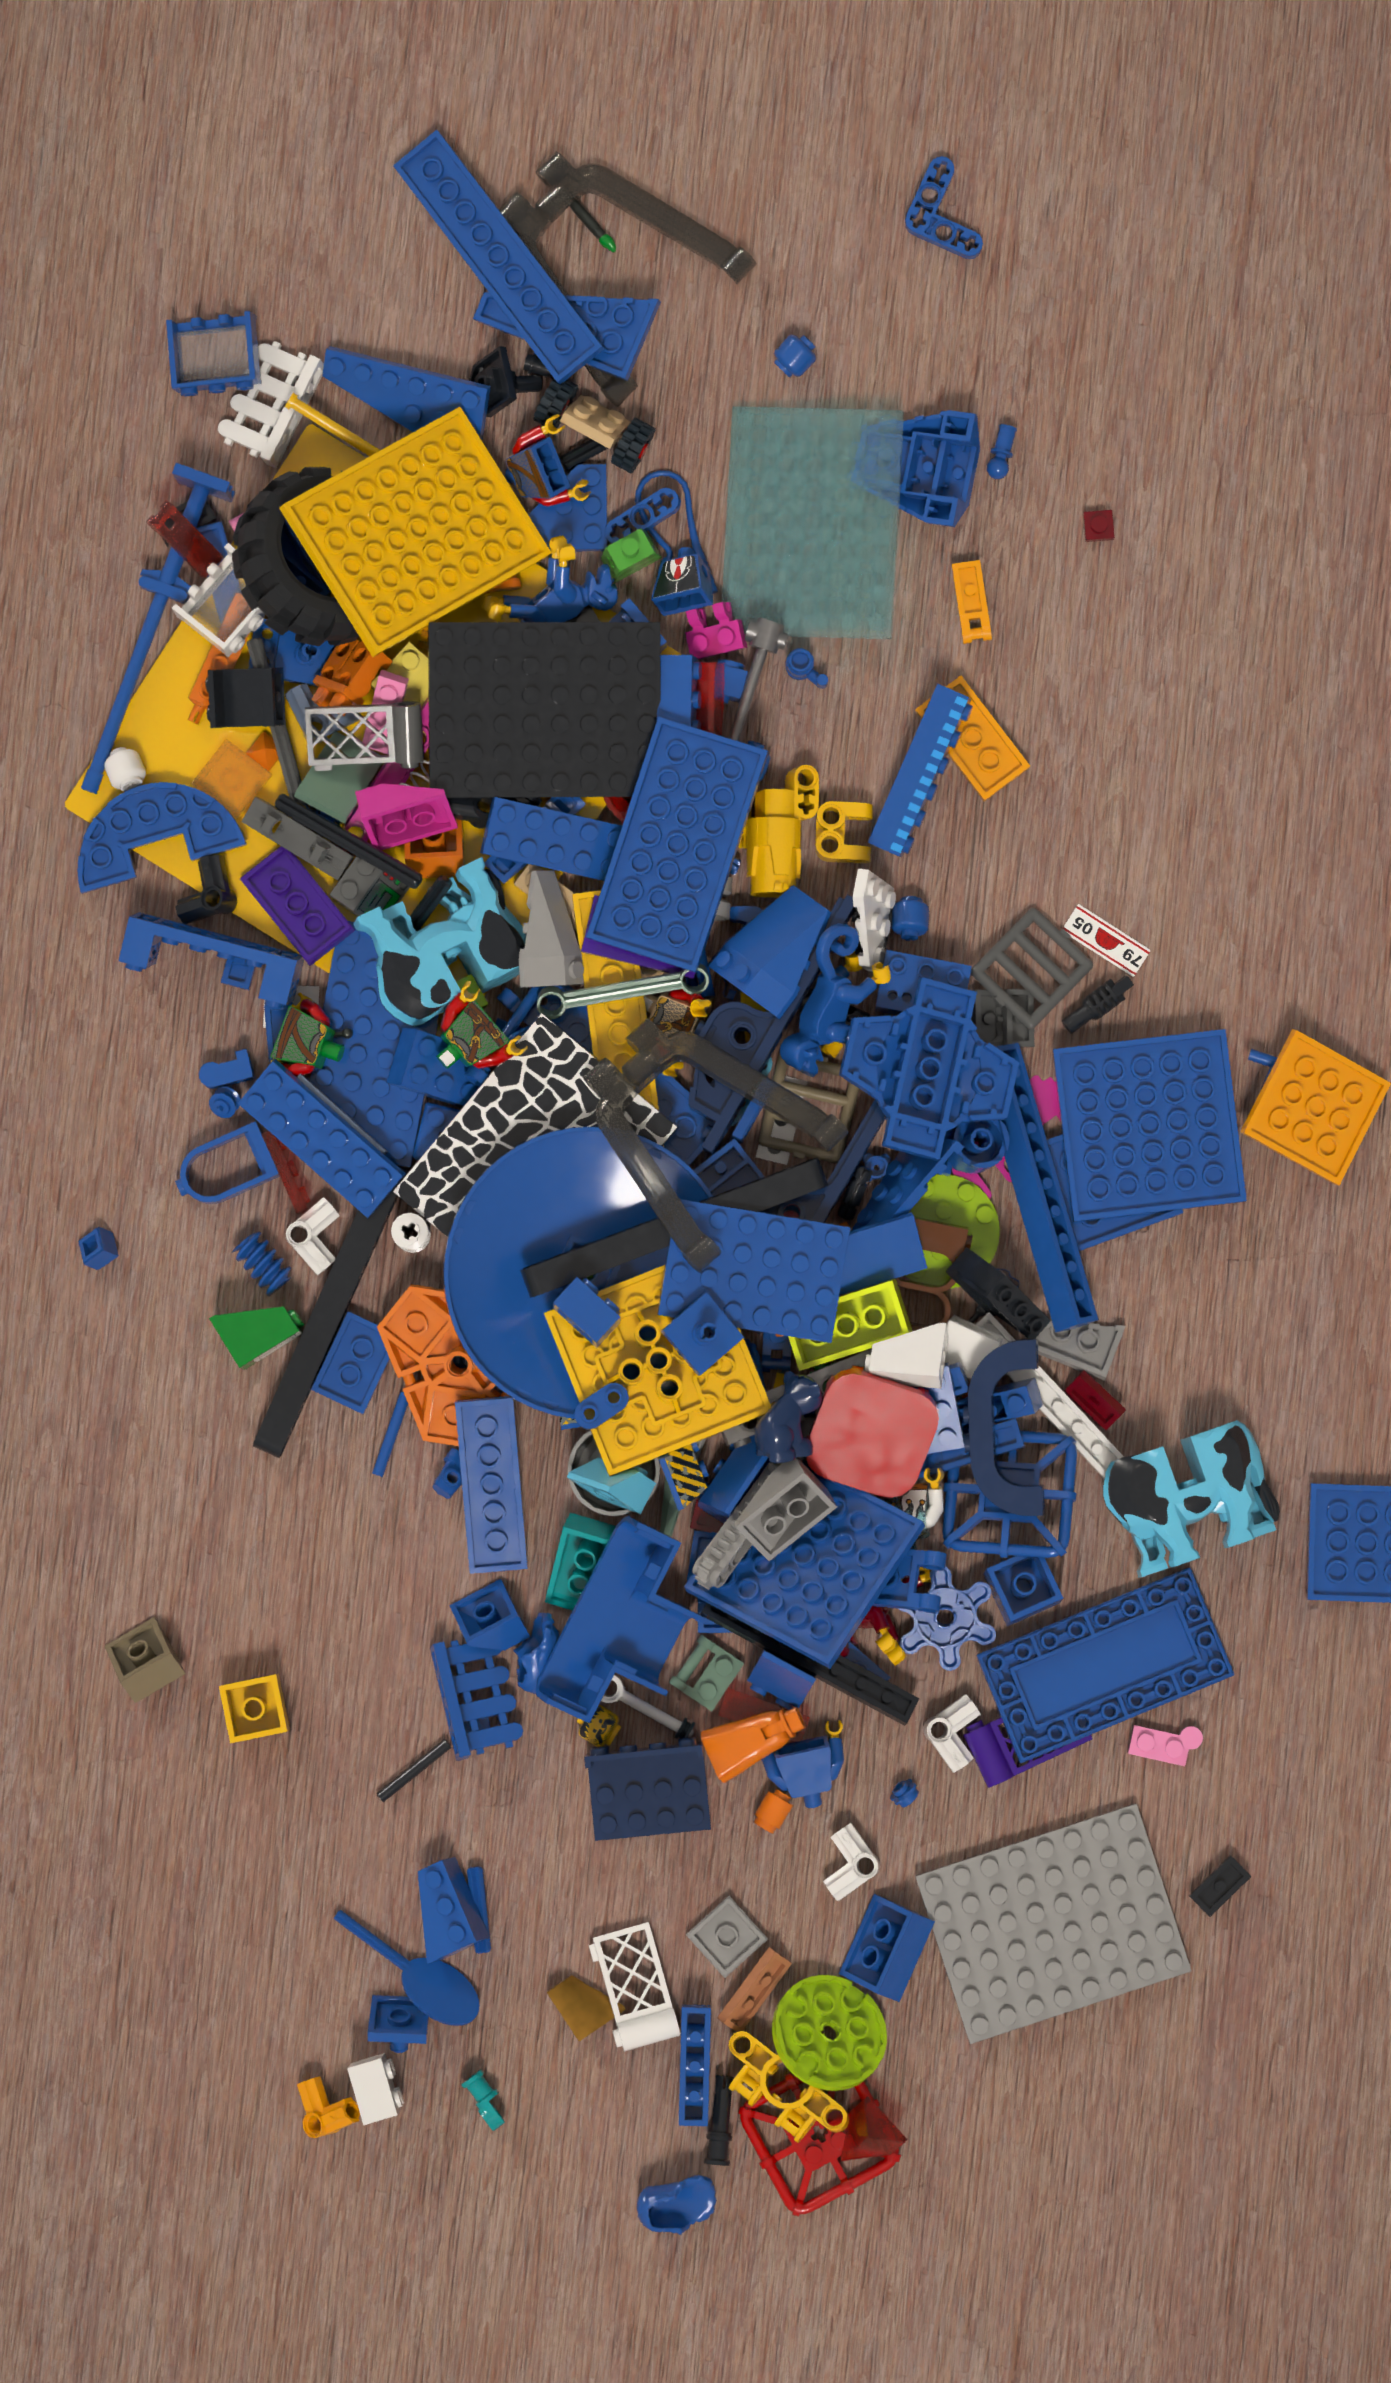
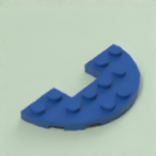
M159 782L137 786L123 792L108 802L107 806L101 810L96 818L94 817L83 837L80 856H78L77 872L80 892L84 894L137 878L130 853L131 849L183 834L190 859L195 861L206 856L246 846L247 842L240 826L230 812L208 794L196 788L177 783Z

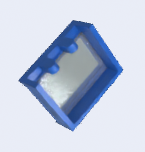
M244 311V316L239 317L222 314L218 315V319L204 320L196 317L191 318L190 322L186 323L166 320L172 389L181 393V396H196L198 391L209 390V393L226 392L228 387H236L237 390L254 389L255 384H262L256 330L257 316L251 311Z

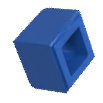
M97 1227L78 1241L83 1264L93 1269L99 1270L119 1256L114 1234L101 1227Z

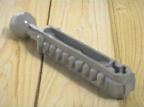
M814 1415L804 1417L805 1420L801 1422L803 1437L809 1435L815 1419ZM797 1457V1458H798L801 1462H803V1460H804L806 1457ZM769 1462L710 1544L696 1560L692 1571L696 1575L695 1579L699 1585L708 1590L713 1586L716 1588L723 1586L750 1549L752 1544L735 1527L734 1523L771 1472L782 1463Z

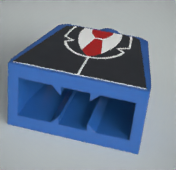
M682 547L678 550L677 558L663 561L660 564L651 600L663 616L713 605L709 569L692 548Z

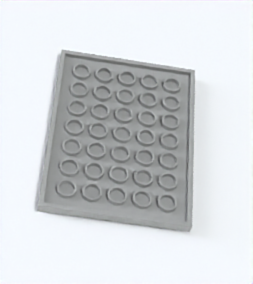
M1136 1803L915 1876L928 1918L935 1921L932 1930L969 2044L1192 1971Z

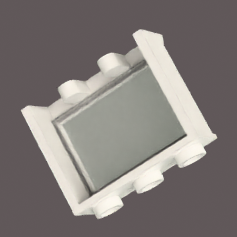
M227 543L224 548L228 555L219 565H216L214 562L207 568L209 577L200 587L196 584L190 587L188 591L190 598L182 608L174 604L172 609L177 618L184 621L224 653L226 657H229L232 653H237L243 647L245 638L251 631H256L262 625L265 614L258 607L252 611L242 596L241 590L246 587L243 578H235L231 554L236 549Z

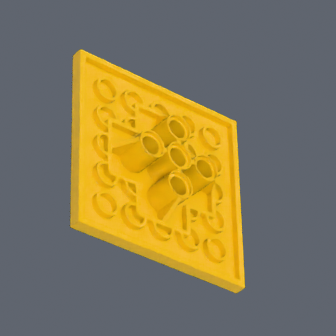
M665 1265L598 1291L597 1296L603 1301L608 1298L620 1309L619 1316L621 1317V1323L598 1348L592 1345L554 1309L544 1313L579 1403L610 1383H618L625 1387L628 1392L629 1400L625 1409L599 1427L591 1429L609 1476L763 1416L771 1408L744 1338L702 1375L698 1376L663 1335L661 1330L675 1319L674 1317L657 1315ZM646 1326L652 1327L656 1331V1337L649 1342L642 1340L639 1336L641 1328ZM660 1353L666 1357L667 1364L665 1367L656 1369L651 1365L650 1358L654 1354ZM629 1364L636 1365L639 1368L640 1375L633 1380L625 1378L623 1375L625 1366ZM670 1380L677 1384L678 1391L675 1395L666 1396L663 1394L661 1385L665 1381ZM612 1392L608 1396V1400L611 1403H616L620 1399L619 1394L616 1392ZM586 1409L584 1411L585 1418L588 1420L593 1419L595 1411L593 1409Z

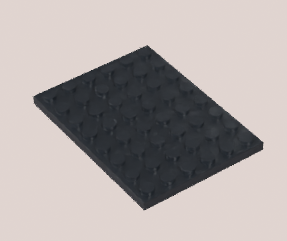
M429 622V788L444 789L447 798L632 797L657 722V709L661 700L660 622Z

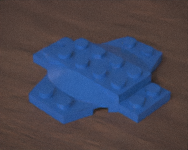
M921 977L912 1007L904 1010L897 1016L857 1017L851 1020L839 1076L876 1099L880 1109L886 1116L885 1120H887L882 1142L883 1147L938 1161L940 1160L946 1132L955 1128L960 1123L1007 1119L1020 1062L991 1043H986L980 1039L976 1032L977 1027L971 1021L977 992Z

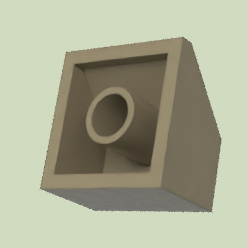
M155 1617L104 1646L120 1683L135 1703L185 1675L176 1652Z

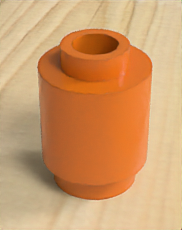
M777 1788L774 1793L768 1790L755 1812L756 1818L753 1822L773 1834L776 1828L780 1829L793 1807V1804L789 1802L791 1797Z

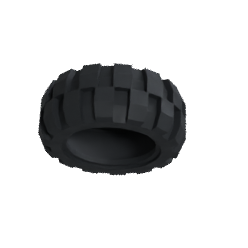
M304 467L299 474L298 472L288 471L272 480L247 505V510L238 519L233 535L234 545L238 546V548L231 554L235 578L244 579L246 587L241 590V594L253 611L258 607L268 617L264 624L280 635H284L289 630L296 633V642L320 646L325 641H328L330 645L338 646L355 641L360 637L336 598L318 594L304 586L289 569L282 552L281 533L286 519L279 508L284 503L333 477L331 476V468Z

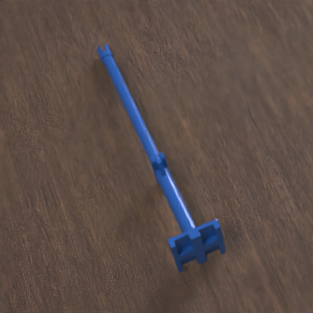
M179 463L175 464L172 474L178 484L192 488V492L163 569H142L140 573L142 577L139 578L138 582L141 588L155 593L91 766L87 769L81 789L97 794L104 776V763L110 756L168 599L183 604L189 600L187 593L191 586L180 579L178 575L208 495L232 503L236 493L233 491L230 482Z

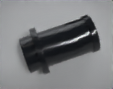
M528 353L523 370L528 371L529 375L535 373L554 379L535 353L533 355Z

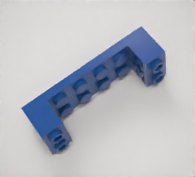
M141 912L129 916L118 960L119 962L126 963L125 968L142 972V969L155 965L161 942L171 945L187 943L190 944L189 949L197 952L206 953V950H213L218 952L217 956L220 958L234 960V957L246 959L245 964L250 966L262 967V965H266L258 998L265 1000V1005L281 1008L295 1000L304 958L300 954Z

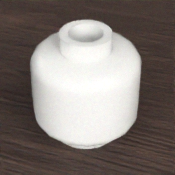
M125 747L116 748L110 752V756L104 763V768L111 785L123 792L141 786L146 776V770L140 755L133 749H126Z

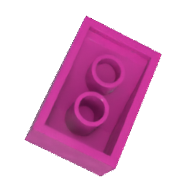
M379 784L355 792L361 820L371 844L380 850L458 828L444 789Z

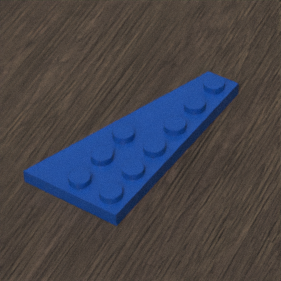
M484 292L473 319L525 340L491 294ZM564 295L605 348L586 365L628 381L661 301L659 299H616Z
M332 346L326 349L323 377L410 431L415 432L454 409L461 407L483 442L491 386Z
M944 1138L940 1160L938 1161L899 1151L895 1160L888 1165L886 1169L887 1174L880 1184L874 1188L868 1204L858 1214L857 1222L852 1230L909 1213L927 1192L928 1181L937 1173L941 1175L947 1168L944 1162L953 1152L959 1154L964 1146L957 1140Z

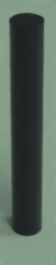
M443 1739L377 1792V1796L384 1803L451 1749L450 1744Z

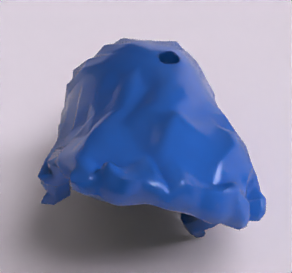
M544 1612L539 1613L535 1618L530 1638L524 1640L522 1645L513 1650L518 1656V1686L524 1691L536 1694L538 1678L559 1638V1631L553 1625L552 1614Z
M694 2175L680 2182L646 2187L639 2194L636 2204L640 2222L647 2229L654 2232H671L682 2235V2233L690 2228L691 2224L707 2220L710 2214L714 2212L717 2201L715 2197L716 2190L711 2178Z

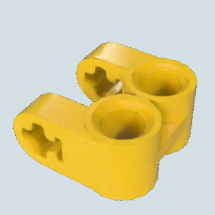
M829 801L822 804L818 809L816 817L815 852L817 856L826 862L870 863L871 847L844 845L845 820L868 821L873 819V805L869 803ZM827 811H834L838 814L839 820L835 824H828L824 821L823 814ZM826 839H832L837 843L838 848L832 853L825 852L821 845L822 842Z

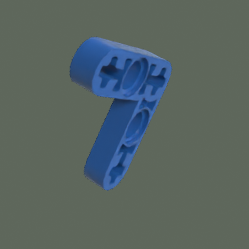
M936 157L930 163L907 212L905 227L913 236L965 259H974L979 256L982 250L983 241L981 236L971 229L936 214L954 175V164L947 157ZM943 164L946 166V171L949 174L943 173L938 185L934 183L937 170L934 168H940ZM926 189L936 191L938 199L930 204L924 202L921 196L923 191ZM921 208L928 210L923 215L922 222L925 225H919L918 228H914L913 221L910 219H916ZM941 226H946L952 231V236L948 240H940L936 236V230ZM957 232L962 233L960 235V240L968 242L970 239H974V245L977 249L971 248L970 251H966L965 244L959 241L957 246H953L952 244L956 239Z

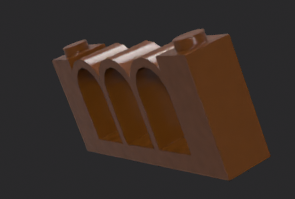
M914 1216L923 1250L943 1254L953 1263L966 1247L971 1248L973 1235H968V1227ZM899 1277L896 1278L897 1284L900 1287L937 1295L943 1301L945 1311L942 1318L931 1325L938 1323L947 1324L951 1315V1304L945 1291L949 1290L956 1283L951 1277L940 1285H930ZM910 1322L912 1331L931 1326Z

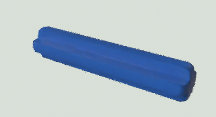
M480 1866L470 1867L467 1869L469 1890L490 1937L483 1868ZM490 1938L475 1944V1952L478 1954L488 1953L491 1950Z

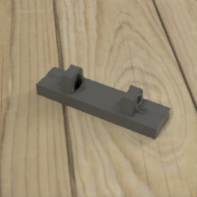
M260 797L254 798L241 821L338 881L342 878L355 856L277 810L273 805ZM281 821L277 830L275 831V833H273V826L277 822Z

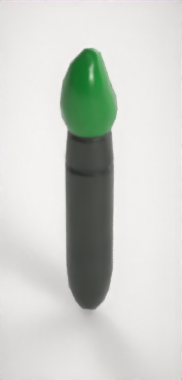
M570 198L569 205L576 216L599 239L600 244L613 253L616 252V244L613 238L605 233L603 228L600 227L598 222L578 200Z

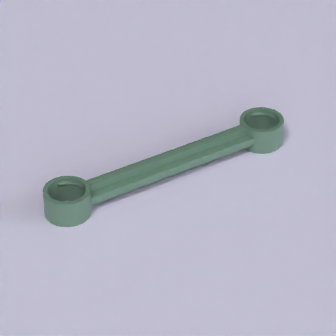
M700 963L698 971L702 972L705 978L698 986H690L684 982V975L689 971L682 968L680 972L565 992L558 987L548 986L538 993L537 1010L540 1015L542 1013L550 1019H556L568 1008L683 989L688 994H700L708 987V970ZM546 995H556L561 999L562 1004L557 1010L549 1011L542 1007L541 1000Z

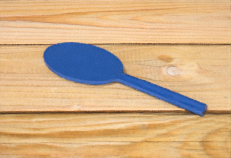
M342 1910L337 1912L333 1918L403 1970L401 1981L404 1991L421 2012L438 2022L453 2026L469 2024L476 2018L480 2007L479 1998L472 1984L462 1973L442 1961L427 1964V1958H416L409 1961Z

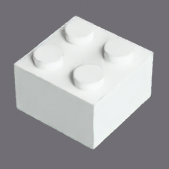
M383 2053L351 2063L347 2070L363 2125L397 2116L402 2104H404V2099L400 2087H394L392 2078L396 2075L392 2059H386V2055Z

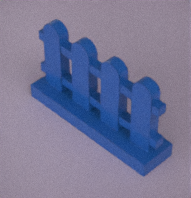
M458 1640L451 1641L450 1648H446L444 1642L433 1644L430 1647V1652L456 1761L468 1759L472 1750L476 1751V1755L484 1754V1748L503 1743L505 1749L512 1748V1741H516L522 1736L523 1728L518 1723H508L506 1713L511 1712L516 1707V1699L510 1694L501 1695L499 1685L506 1683L510 1674L504 1666L494 1667L492 1658L499 1655L502 1650L468 1646V1644L459 1645ZM484 1659L486 1669L471 1673L465 1672L463 1663ZM450 1666H456L457 1676H452ZM491 1687L492 1698L472 1702L470 1691ZM462 1693L464 1704L459 1705L457 1694ZM498 1715L500 1726L479 1730L478 1719ZM464 1722H469L471 1732L466 1733Z

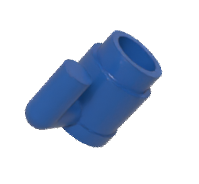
M797 648L789 653L786 660V671L791 678L795 680L809 679L820 689L827 687L828 677L814 670V659L808 650Z

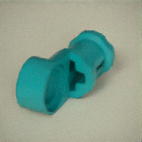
M480 2069L466 2079L461 2086L469 2090L477 2101L478 2112L492 2131H495L505 2123L502 2116L490 2102L499 2091L489 2085L483 2076L484 2071Z

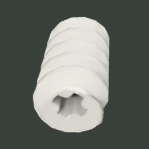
M405 1213L397 1217L392 1224V1238L404 1251L415 1253L423 1250L428 1245L431 1237L430 1228L419 1215ZM415 1226L414 1230L418 1234L416 1237L410 1236L408 1240L405 1230H412Z

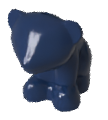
M790 1371L785 1373L783 1380L785 1386L784 1394L758 1420L755 1426V1454L757 1456L769 1457V1462L785 1463L795 1460L796 1457L812 1455L813 1446L811 1440L803 1437L801 1416L816 1411L822 1403L823 1393L817 1382L809 1376L794 1374Z

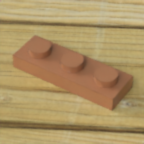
M769 1947L717 2018L734 2031H743L792 1963Z

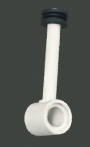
M614 1674L612 1680L617 1684V1691L613 1695L604 1694L602 1702L613 1703L620 1700L675 1731L674 1738L676 1739L678 1737L680 1739L690 1738L693 1735L695 1722L690 1724V1721L687 1722L688 1718L686 1717L681 1722L624 1690L625 1686H623L621 1678Z

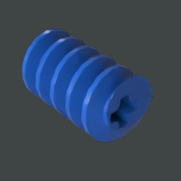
M259 1231L244 1239L231 1253L239 1250L236 1260L239 1262L247 1259L243 1268L245 1270L254 1268L251 1277L256 1279L262 1276L258 1285L261 1288L270 1285L266 1294L271 1296L291 1279V1277H288L291 1267L280 1268L284 1261L283 1257L276 1260L273 1259L276 1249L265 1250L269 1241L265 1240L259 1243L258 1239L261 1235Z

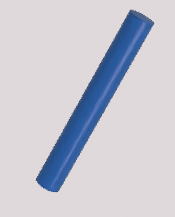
M400 1391L372 1474L383 1477L408 1406L404 1392Z

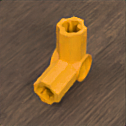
M320 2076L297 2084L306 2112L303 2118V2129L310 2138L337 2133L340 2129L359 2121L360 2111L358 2104L352 2097L332 2105L329 2104Z

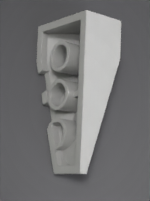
M531 871L527 906L530 909L529 921L523 925V933L527 935L525 948L520 949L519 952L520 988L584 984L582 954L555 872Z

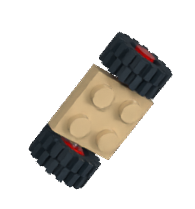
M553 379L536 408L533 420L544 426L547 419L558 414L561 416L553 420L555 428H558L561 422L609 449L617 442L618 446L611 458V463L630 474L633 473L645 455L656 428L636 417L630 422L620 412L608 410L601 406L596 399L589 396L580 395L572 404L578 390V385L569 380L562 382L560 385Z

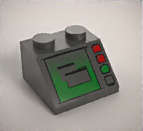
M356 856L330 893V896L334 901L358 917L381 906L382 910H385L399 903L410 887Z

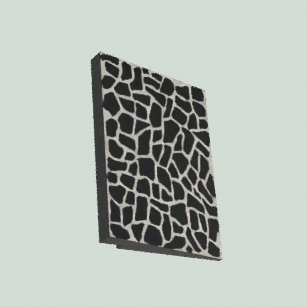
M541 1013L516 1043L518 1049H523L528 1046V1049L521 1055L513 1056L496 1067L393 1192L448 1237L454 1217L463 1199L478 1178L501 1156L534 1137L567 1128L601 1127L630 1132L663 1146L678 1127L570 1034H567L548 1016Z

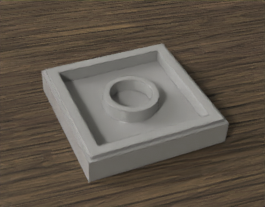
M730 1895L686 1933V1936L724 1978L768 1940Z

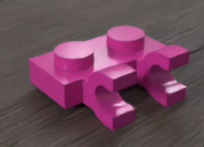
M719 602L712 605L714 615L719 624L707 627L704 608L686 611L688 622L693 628V631L685 632L690 655L697 657L699 660L748 648L744 640L745 633L742 619L733 620L731 602Z

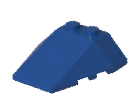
M947 410L940 412V414L917 416L911 420L892 421L863 427L852 484L928 524L955 527L969 506L980 453L977 414Z
M793 885L728 938L707 966L780 1019L798 995L800 990L798 982L803 970L808 971L811 963L808 958L813 946H817L832 912Z

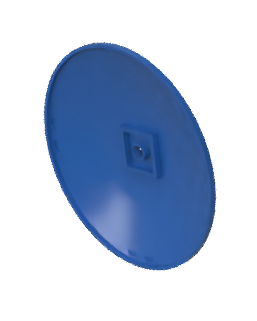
M601 1127L567 1128L534 1137L516 1146L487 1168L473 1184L454 1217L448 1235L444 1255V1292L454 1330L463 1348L479 1370L500 1390L515 1400L551 1415L575 1419V1409L579 1404V1400L544 1315L545 1312L554 1309L553 1302L570 1284L530 1298L520 1270L670 1213L675 1209L676 1199L699 1202L713 1195L698 1175L678 1156L647 1138L626 1131ZM668 1247L594 1274L589 1281L600 1291L666 1264ZM646 1326L641 1328L639 1336L642 1340L649 1342L656 1337V1331L652 1327ZM657 1353L650 1358V1363L654 1368L661 1369L666 1366L667 1359L663 1354ZM629 1364L624 1367L623 1375L625 1378L633 1380L640 1375V1371L636 1365ZM670 1380L665 1381L661 1385V1391L666 1396L678 1389L677 1384Z

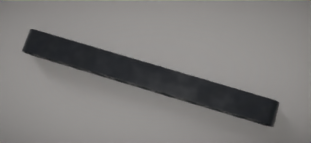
M817 1157L699 1202L760 1212L827 1186L828 1183ZM674 1211L521 1269L520 1272L530 1298L568 1285L576 1277L581 1280L668 1247Z
M399 1167L403 1172L406 1173V1176L409 1171L402 1167ZM395 1188L369 1218L359 1210L357 1211L256 1435L253 1447L277 1458L281 1457L398 1198V1195L393 1192Z

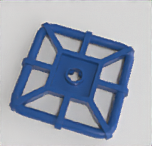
M969 1429L963 1430V1434L969 1433ZM1021 1431L1024 1442L1055 1444L1057 1446L1036 1464L1018 1463V1449L1009 1452L1008 1462L997 1461L1001 1473L1011 1482L1020 1485H1040L1041 1471L1066 1452L1063 1490L1044 1489L1045 1499L1061 1501L1058 1541L1037 1516H1022L1009 1513L994 1505L982 1493L977 1484L958 1483L960 1467L948 1470L947 1483H944L943 1487L946 1496L942 1533L943 1544L946 1548H952L960 1552L1000 1554L1001 1558H1008V1555L1052 1558L1062 1557L1066 1554L1065 1550L1070 1540L1073 1502L1076 1501L1077 1493L1074 1492L1077 1464V1447L1075 1444L1077 1441L1072 1436L1068 1437L1060 1433ZM957 1494H980L978 1512L954 1531ZM983 1520L1003 1521L1001 1543L960 1540ZM1011 1522L1032 1523L1051 1546L1009 1544Z

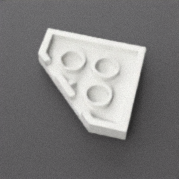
M858 869L853 892V907H857L858 914H860V919L857 918L855 920V928L859 935L861 948L863 949V953L860 952L858 955L859 966L867 971H872L873 964L877 962L883 963L885 959L883 945L885 937L890 932L891 924L888 919L890 908L892 909L895 905L896 894L892 886L870 870Z

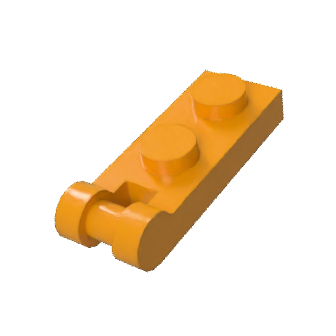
M980 560L952 564L951 568L963 644L972 643V640L981 638L983 641L992 640ZM980 619L981 627L970 629L969 621Z

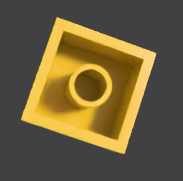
M279 1674L219 1686L230 1743L290 1731Z

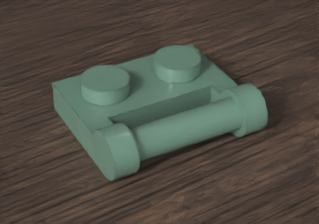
M701 1634L696 1641L698 1645L677 1676L673 1675L669 1683L712 1712L744 1663ZM710 1650L715 1656L694 1687H690L686 1684L687 1680L706 1652Z

